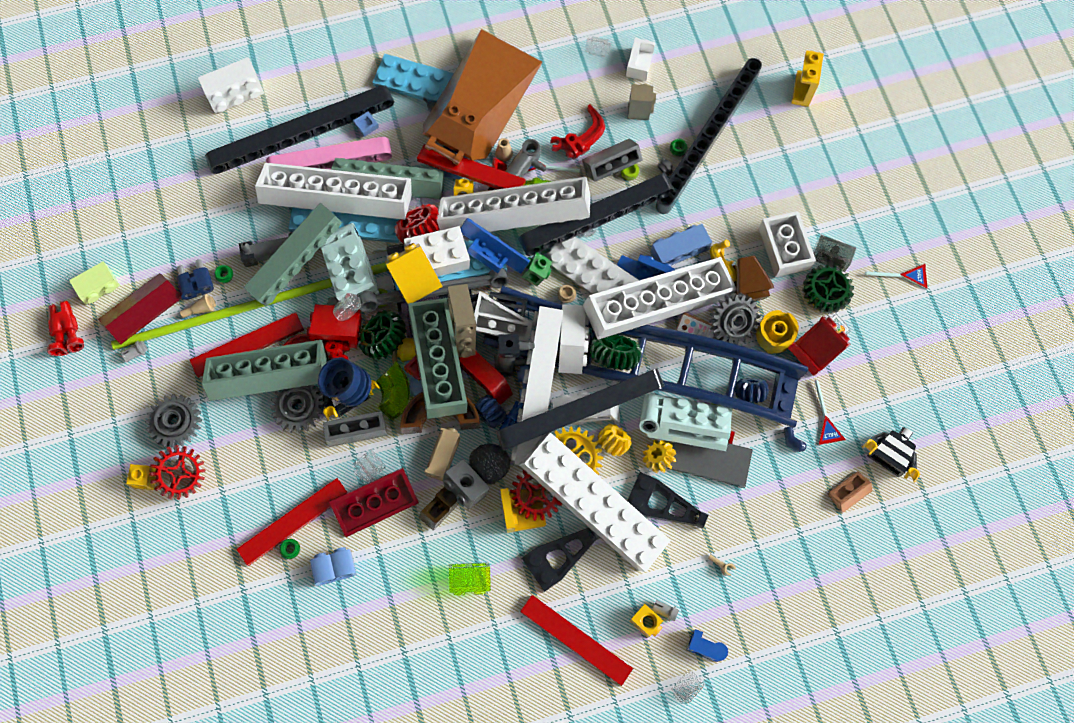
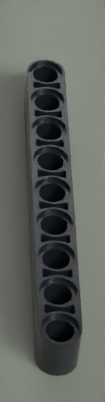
M663 173L590 204L589 218L547 223L519 236L518 241L526 256H532L536 252H542L666 198L675 189L667 175Z
M658 368L495 432L502 450H506L665 386Z

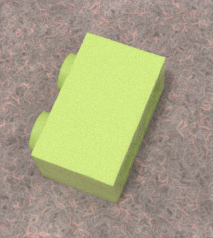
M104 261L69 280L79 298L86 305L96 302L99 297L113 292L120 286L111 269Z

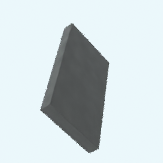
M673 442L672 449L676 451V455L673 457L676 459V462L670 463L672 466L670 470L743 488L746 487L753 449L728 443L726 451Z

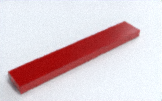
M426 144L423 145L417 156V162L498 190L524 186L526 183L525 178L464 157L457 166L453 164V161L435 151L425 149Z
M295 312L190 359V363L196 376L199 378L204 375L206 358L261 350L304 331V328Z
M338 478L334 479L236 550L246 565L250 566L330 509L329 501L348 493Z
M531 595L520 611L620 686L624 684L634 669L534 595Z

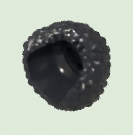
M490 443L479 445L469 456L468 465L487 485L495 484L509 472L511 460L507 451L502 450L500 445Z

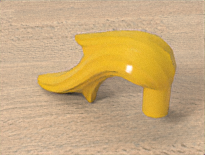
M724 240L713 244L709 251L711 259L721 257L733 282H735L736 272L732 266L734 261H727L724 258V248L729 247L730 242Z

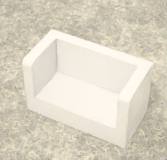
M639 38L634 39L626 77L642 81L647 80L655 42Z

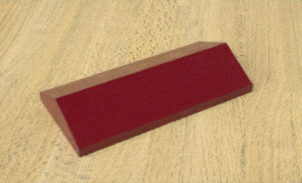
M159 273L98 318V320L121 345L182 298L168 279Z
M403 467L329 501L345 537L419 504Z

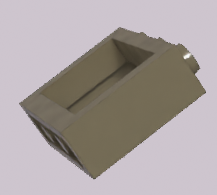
M467 284L449 286L448 307L458 357L467 358L470 355H475L476 320Z

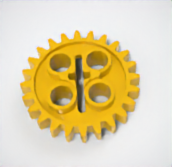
M570 426L568 432L562 427L561 434L555 430V437L565 446L569 440L576 441V447L570 449L574 454L582 445L584 446V449L576 454V456L580 458L582 454H589L591 457L590 461L585 464L599 475L596 468H602L603 466L598 461L604 460V458L598 456L602 452V449H596L599 441L592 442L595 436L587 437L588 430H585L582 434L580 427L577 428L576 432L572 426Z

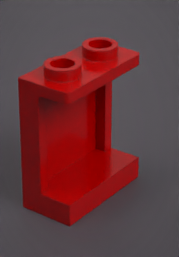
M315 304L314 312H310L311 326L307 327V338H310V341H316V339L349 341V348H357L358 332L361 329L362 323L360 308L352 306L344 309L343 306Z
M822 316L814 326L788 347L796 358L808 367V371L813 376L818 375L851 345L848 342L850 340L848 335L843 331L839 332L835 328L837 324L830 317Z

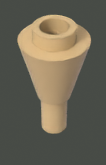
M205 294L192 304L191 307L180 311L182 318H185L192 314L214 312V307H216L215 300L212 296L209 297Z

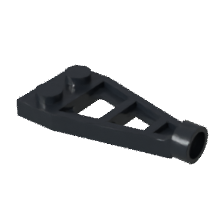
M639 472L627 500L644 517L697 526L701 529L704 528L709 514L695 508L660 480L642 472ZM653 492H659L666 497L667 505L664 509L658 510L649 507L648 502ZM673 502L680 504L686 509L684 516L679 517L669 513ZM696 515L699 516L697 521L694 520Z
M588 527L538 546L522 557V560L545 593L562 581L594 542L601 537ZM589 532L594 536L593 538L589 536ZM574 539H579L583 546L575 555H571L565 545ZM562 550L566 555L565 563L559 569H554L546 558L548 553Z

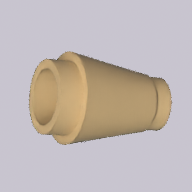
M506 138L499 140L495 151L496 157L503 162L510 160L513 156V150L509 140Z

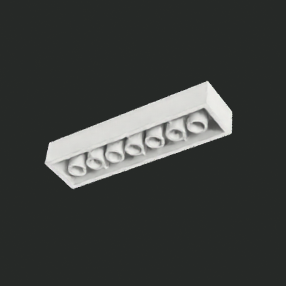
M274 163L264 164L255 185L259 204L314 210L321 203L331 212L403 220L406 218L412 196L411 178Z
M581 177L444 197L440 201L437 223L440 231L458 226L461 228L464 221L469 218L488 232L589 218L590 191L587 178Z
M719 257L589 295L583 304V308L597 339H601L718 303L719 299L724 301L725 295L731 297L732 293L736 291V287L722 258Z
M540 306L539 311L534 313L532 326L536 327V329L531 332L529 343H535V348L529 350L526 364L530 365L529 370H525L523 383L527 385L526 389H522L520 403L524 404L523 409L519 408L517 422L548 411L563 310ZM542 436L519 444L517 448L512 449L511 461H514V466L521 467L519 465Z
M551 432L544 434L519 464L638 571L646 572L671 541Z

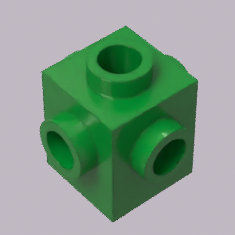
M536 252L532 258H527L530 261L525 267L522 278L538 286L544 279L549 277L552 271L550 269L552 261Z

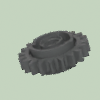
M732 293L731 298L725 295L724 302L719 299L720 306H713L716 312L710 313L714 317V319L709 321L710 324L714 325L710 328L714 332L713 335L721 341L733 342L737 345L739 340L745 342V336L751 338L750 332H756L757 330L754 326L760 324L756 321V319L761 317L760 314L756 313L760 310L756 306L757 302L742 293L738 295Z
M314 384L282 389V392L275 391L278 398H271V401L275 404L270 406V409L275 411L271 415L273 418H277L275 421L277 425L282 424L281 428L283 430L288 427L290 433L295 428L298 433H301L302 427L309 431L308 425L316 427L314 420L321 421L318 414H324V410L321 409L324 404L321 401L323 400V394H319V388L314 389ZM302 403L300 409H294L295 404Z
M172 394L171 399L165 395L164 402L156 400L158 406H150L154 412H148L147 415L151 419L145 421L146 424L150 425L146 428L151 433L150 438L156 439L155 442L159 445L162 443L165 448L169 444L174 448L177 443L183 447L184 440L190 443V435L196 437L197 434L194 430L201 429L196 424L202 422V419L198 417L201 411L196 409L198 407L195 402L192 403L189 397L185 399L183 395H180L177 398L175 394ZM177 417V422L170 425L171 420Z

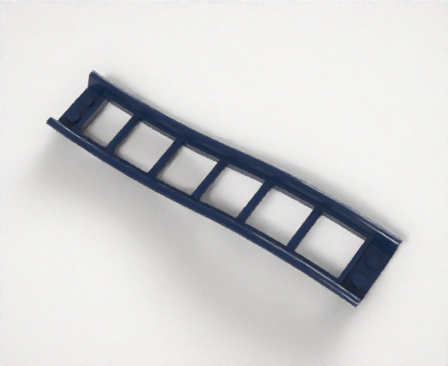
M503 285L499 292L528 298L526 310L533 313L535 311L538 312L540 306L562 310V304L535 297ZM496 298V300H500V301H505V302H510V303H515V304H520V305L523 304V303H521V302H516V301H510V300H505V299ZM505 306L512 311H518L517 308ZM590 321L588 325H585V327L592 329V335L588 345V352L586 353L587 364L582 367V374L623 382L638 376L646 341L685 349V356L679 380L677 383L662 380L665 387L658 389V391L721 405L795 428L797 425V421L791 419L798 381L808 371V367L705 336L652 325H643L617 333L621 336L624 335L625 337L638 339V344L642 349L638 366L631 369L630 373L591 365L592 358L589 354L591 341L593 337H596ZM485 334L484 345L498 349V337ZM520 350L519 356L527 358L529 350ZM693 351L732 360V369L724 395L685 385ZM556 356L555 367H558V368H559V356ZM741 363L776 373L769 408L733 398Z

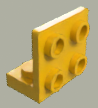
M508 488L500 489L507 533L546 526L545 514H543L544 521H541L540 515H537V520L533 521L532 514H530L529 519H525L526 512L519 515L518 511L521 507L517 509L513 507L518 501L514 502L511 498L516 495L510 493ZM527 489L521 490V500L523 503L527 501L530 495ZM532 490V492L534 493V496H532L533 498H535L536 496L541 497L540 490L538 492ZM537 502L529 508L543 509V504Z

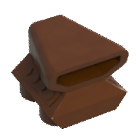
M748 256L737 259L735 265H733L736 272V281L734 282L736 291L734 293L737 295L739 293L745 296L748 295L754 301L770 297L769 290L773 289L774 285L755 256Z

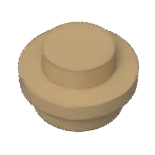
M563 285L558 290V299L563 303H571L576 298V290L570 285Z

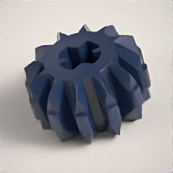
M746 378L736 382L735 392L737 399L758 403L764 402L767 399L769 388L764 380Z
M491 395L481 397L475 404L478 415L489 427L496 428L506 420V412Z

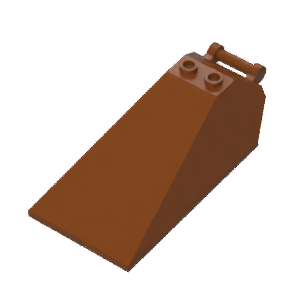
M481 29L423 123V134L430 138L426 143L425 149L435 151L453 161V164L457 166L464 156L473 161L483 158L487 159L542 65V61ZM436 141L457 152V155L435 144Z

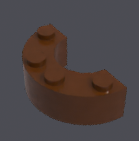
M422 392L410 400L402 413L400 422L402 434L422 433L423 425L427 420ZM466 397L467 413L452 416L459 422L461 430L479 429L478 412L474 404Z

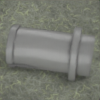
M136 341L135 345L121 351L123 359L129 362L141 354L145 355L148 348L143 341Z
M656 600L652 609L653 612L668 618L669 622L670 620L675 621L679 612L676 606L671 607Z

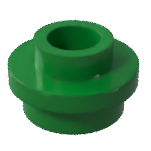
M675 139L671 142L670 152L673 155L683 156L686 154L688 146L683 139Z
M227 265L218 266L214 272V277L219 283H228L234 276L232 268Z
M295 539L284 540L280 545L281 555L286 559H294L300 553V544ZM289 546L294 547V550L291 553L287 552V548Z

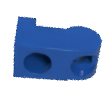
M693 630L686 649L687 651L715 662L722 661L728 656V648L724 643H713L702 638V631Z

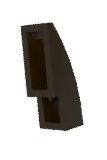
M444 486L435 495V498L420 512L419 519L434 531L458 506L459 502L455 494Z

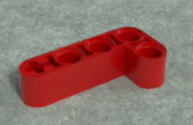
M475 351V355H470L467 358L458 357L460 367L485 390L487 395H491L500 405L513 395L506 379L477 351Z

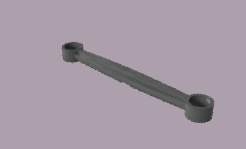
M504 268L498 274L491 270L488 275L441 282L443 287L423 298L448 294L449 286L467 284L468 289L491 285L493 288H501L502 285L506 286L509 279ZM400 290L379 295L367 291L361 293L357 298L360 310L365 313L375 311L379 305L406 301Z

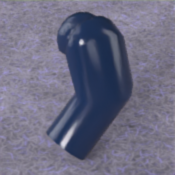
M785 427L786 446L795 452L805 451L807 445L804 441L794 436V428Z

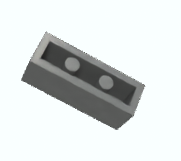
M630 138L582 159L586 176L594 182L643 161L639 144Z
M382 411L323 422L325 441L329 447L388 436Z

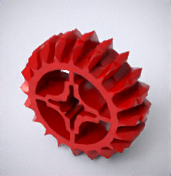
M422 204L420 207L416 206L415 209H411L406 214L405 220L400 219L397 221V225L394 228L400 242L404 244V239L439 231L437 223L438 208L435 205Z
M175 445L174 452H172L170 447H166L167 454L159 451V455L162 458H153L157 465L150 464L149 467L154 468L155 472H149V476H155L156 479H152L150 483H158L154 490L158 491L162 488L161 496L169 492L168 499H172L175 493L176 499L180 500L181 493H183L185 498H188V490L195 494L196 490L193 486L198 488L202 486L197 481L205 479V477L199 476V473L206 472V469H199V466L203 465L204 461H196L200 458L199 454L192 457L193 449L186 453L187 446H183L181 451H179V446ZM179 455L178 460H176L172 467L163 466L170 457ZM185 458L192 464L193 473L185 469ZM179 466L181 468L179 471H182V473H185L187 475H177V477L175 478V474H173V472L168 471V469L176 470ZM161 472L167 473L170 476V488L163 482ZM182 478L191 479L185 487L176 489Z
M523 470L522 472L525 477L522 478L520 475H517L516 478L520 482H512V485L517 489H510V493L516 495L511 499L514 502L518 501L513 505L514 509L521 507L518 514L522 515L526 512L525 519H529L530 514H532L533 521L537 520V515H540L541 521H544L543 514H547L551 518L550 510L557 513L558 509L555 505L562 506V503L555 496L550 502L544 494L547 489L541 484L533 485L528 481L534 478L527 471ZM523 486L530 493L525 503L521 500ZM542 489V498L539 496H536L535 498L532 497L534 496L532 490L538 492ZM537 502L547 506L543 509L529 508Z

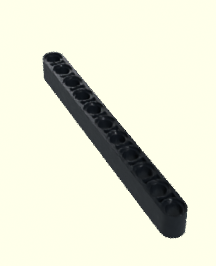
M750 58L745 63L669 178L672 186L677 190H674L668 197L656 202V210L659 213L667 214L671 211L757 80L762 67L759 59Z
M381 85L213 149L205 154V159L211 173L219 174L350 124L366 112L373 115L392 107L395 101L388 87Z

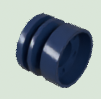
M342 357L329 360L322 367L318 375V386L323 395L347 407L361 404L368 397L371 390L372 382L366 370Z

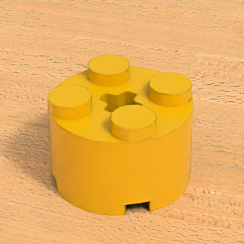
M782 310L770 311L764 316L757 327L756 339L767 353H782L788 350V347L797 338L799 325L795 317L790 313L781 312Z

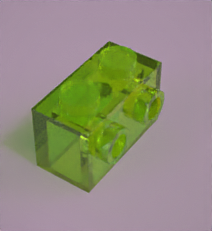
M489 562L448 564L449 593L462 596L466 592L483 595L486 594V591H491Z

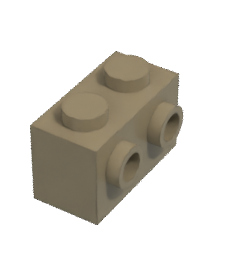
M647 84L631 85L628 119L649 120L650 113L653 114L654 104L656 103V93H653V86Z

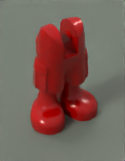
M68 301L60 302L61 312H58L55 304L48 305L49 335L55 337V342L47 346V353L51 356L68 355V350L76 353L84 348V340L76 335L78 330L77 319L73 315V310ZM67 333L68 339L65 343L64 335Z

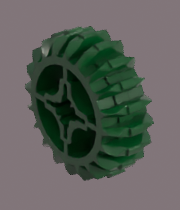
M826 264L825 267L819 265L817 269L813 268L803 281L804 287L802 292H805L804 298L810 299L808 305L813 303V309L819 307L820 313L826 309L828 314L832 310L837 313L840 309H845L854 295L852 292L854 286L851 285L853 279H847L849 273L843 274V268L837 270L836 265L830 268L829 264ZM820 278H828L827 280H817ZM830 297H840L837 300H828Z
M383 310L382 313L378 311L375 316L371 315V319L366 320L365 325L361 326L362 330L358 332L360 336L357 338L359 341L357 345L366 356L373 360H380L382 357L386 359L388 354L393 355V351L395 349L398 350L397 347L403 344L402 339L406 338L405 333L407 332L406 324L398 314L391 310Z
M618 334L597 339V336L593 337L589 349V354L596 363H600L601 366H606L607 368H613L614 370L619 369L620 371H623V369H634L638 366L642 355V349L636 341Z

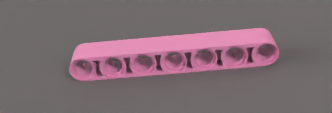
M377 137L273 155L266 158V163L331 170L335 158L380 162L389 160L392 157L389 139L387 137Z

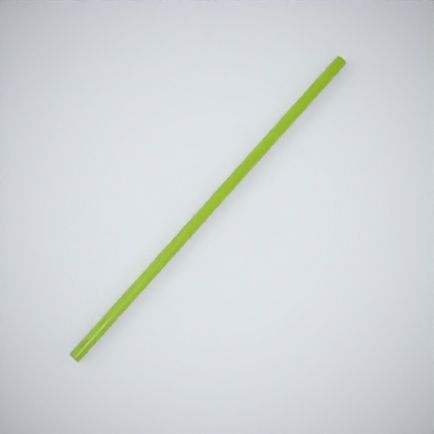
M385 262L371 266L373 275L389 271ZM331 278L279 292L274 301L268 305L333 287ZM255 299L134 334L121 345L117 340H113L111 345L114 350L133 345L136 341L144 342L265 306Z

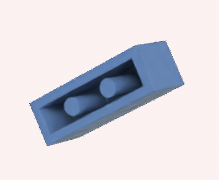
M703 224L692 225L683 232L678 231L666 239L660 238L652 244L651 254L656 261L672 266L710 250L712 240Z

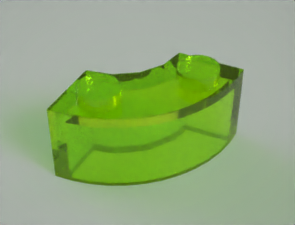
M397 362L387 368L375 381L382 393L381 403L378 408L392 421L403 413L408 404L410 394L406 374Z

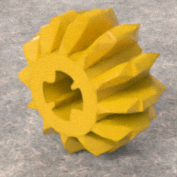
M608 424L601 429L597 436L599 444L602 445L601 448L605 449L607 453H611L612 456L620 457L628 451L632 444L630 441L631 437L627 435V432L622 427L619 428L616 424Z
M653 440L652 446L647 444L648 450L643 451L645 457L642 458L643 462L646 463V467L654 473H658L659 470L665 473L666 467L672 469L670 463L676 462V459L673 457L676 455V451L672 449L673 446L670 443H666L665 440H660L659 443L657 440Z

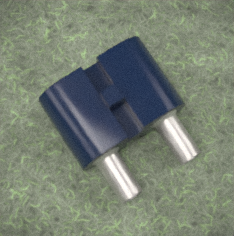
M201 259L195 261L197 269H194L191 274L185 272L182 265L177 266L179 275L176 277L181 298L184 300L195 298L199 293L204 295L214 290L209 270L203 267Z

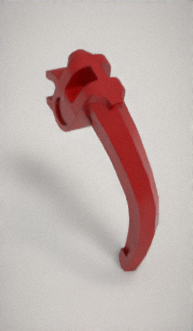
M589 104L587 111L592 117V126L579 137L574 133H568L565 138L551 137L550 143L558 144L552 145L551 150L557 152L564 149L566 157L573 160L589 151L590 146L603 135L606 128L604 119L599 112Z
M307 333L297 334L288 339L283 346L310 342V338H307ZM316 339L322 340L328 360L339 357L349 360L348 356L344 355L345 352L351 349L349 348L348 341Z

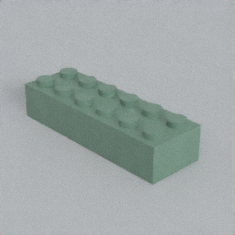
M447 298L408 303L409 319L427 419L467 413V399Z
M322 340L206 358L202 386L209 401L318 384V375L322 367L327 363V355Z

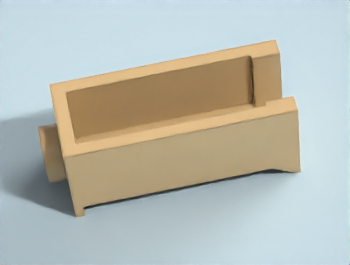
M450 427L440 429L441 433H439L429 459L428 468L424 471L426 476L440 481L443 480L445 472L450 469L461 439L460 434L457 433L458 431Z

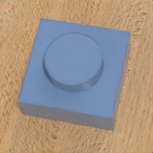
M369 112L353 120L355 126L364 137L379 128L378 123Z

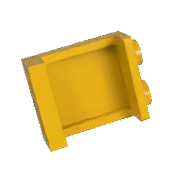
M806 50L802 71L797 70L791 104L809 107L820 82L824 53Z
M419 243L407 245L404 248L405 251L399 254L395 252L387 257L388 260L385 261L407 303H414L443 287Z

